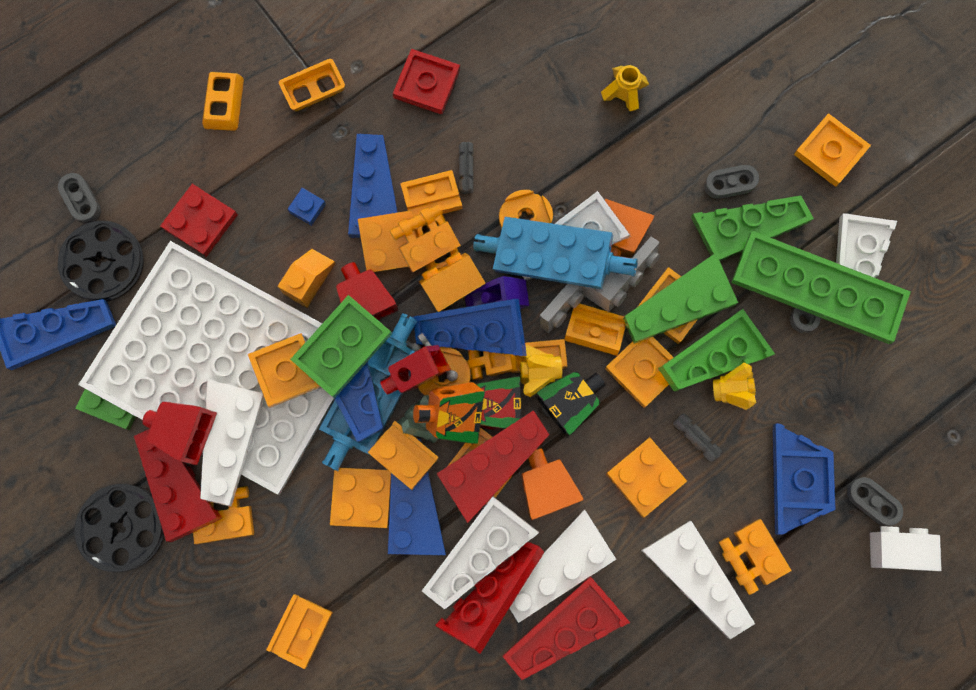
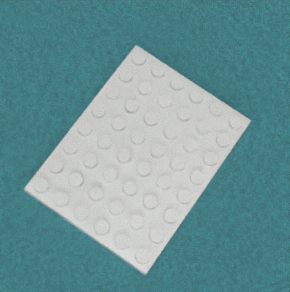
M170 241L78 385L143 420V416L147 411L153 410L157 412L162 402L193 405L206 409L207 380L262 393L248 354L302 333L306 342L322 323ZM322 387L271 408L268 407L264 398L241 475L280 495L335 399Z

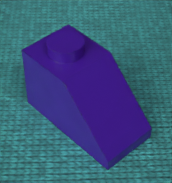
M499 277L485 283L465 296L466 307L511 299H519L520 309L530 306L526 280L513 277Z

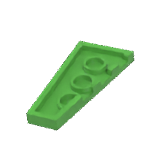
M802 196L771 200L757 205L747 204L733 209H717L709 213H693L691 216L709 254L712 256L716 253L720 262L743 252L751 231L773 239L806 225L814 219Z
M715 253L625 315L623 319L635 344L735 306L738 301Z
M742 309L658 369L673 391L676 392L730 372L743 363L749 365L768 358L775 353Z

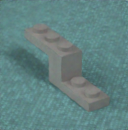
M650 237L633 256L632 259H638L635 277L611 272L604 278L602 289L567 284L540 314V328L549 333L554 327L558 328L566 319V313L571 307L576 308L582 301L583 296L608 313L614 306L619 307L625 300L628 289L631 286L636 287L643 278L645 269L647 267L652 268L660 257V254H658L660 242Z

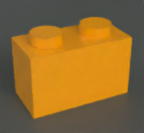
M457 252L445 260L447 264L437 269L435 266L422 274L423 279L419 283L438 312L485 284L472 259L466 253L461 255L460 252Z

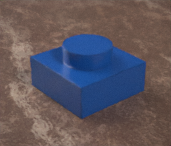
M301 188L287 210L290 214L312 226L326 203L323 199Z

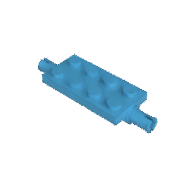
M504 217L499 238L477 234L475 240H478V242L474 241L473 243L474 251L496 254L493 265L495 272L602 289L604 278L611 272L635 277V268L637 269L638 265L637 258L632 259L613 255L611 252L612 232Z
M404 313L401 314L392 335L368 361L384 429L403 393L397 390L387 395L380 384V380L390 375L389 366L415 352L407 347L406 341L417 324V320L411 316L407 318L408 315ZM334 400L319 428L320 431L332 436L334 440L322 463L339 471V467L349 448L353 449L354 447L370 455L368 451L379 440L384 430L358 443L338 404Z

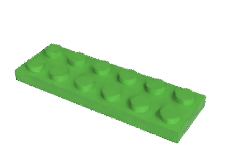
M751 231L731 281L735 285L887 344L895 341L910 295L908 290Z

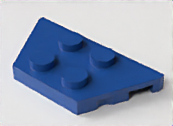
M782 424L773 425L775 535H783L789 530L835 510L833 452L821 445L813 444L810 439L802 435H797L785 429V426Z

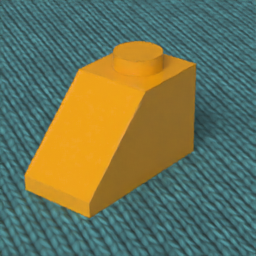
M311 249L291 264L279 283L278 288L286 297L308 308L335 265V261Z

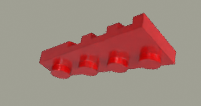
M534 410L437 473L467 523L550 435Z
M150 429L134 436L166 542H174L223 519L218 510H215L209 501L200 499L201 487L194 478L196 475L190 466H187L185 462L174 459L149 443L147 435Z
M531 542L525 543L513 555L509 556L492 572L474 585L476 588L465 600L460 598L453 606L455 610L446 620L441 618L435 626L481 654L541 559L544 551Z
M589 577L505 652L502 657L523 680L630 622L592 577Z

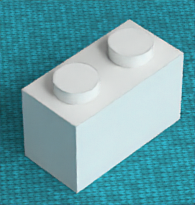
M887 526L880 527L881 532H870L871 568L941 571L940 535L928 534V529L909 528V533H899V527Z

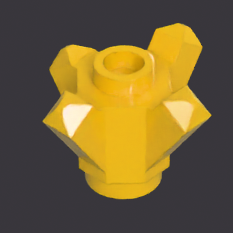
M632 65L612 68L614 78L616 79L601 91L603 100L611 101L617 97L626 102V107L629 111L639 109L638 90L649 85L646 76L641 74L639 69Z
M526 344L527 356H521L525 359V362H520V382L524 384L523 393L531 397L550 382H555V379L562 378V361L560 356L554 357L553 354H546Z
M743 363L725 376H720V379H713L715 401L729 403L745 410L750 409L756 403V389L752 367Z

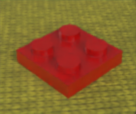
M411 49L393 91V98L442 115L460 72V65Z
M192 184L160 227L207 257L238 214L227 205Z

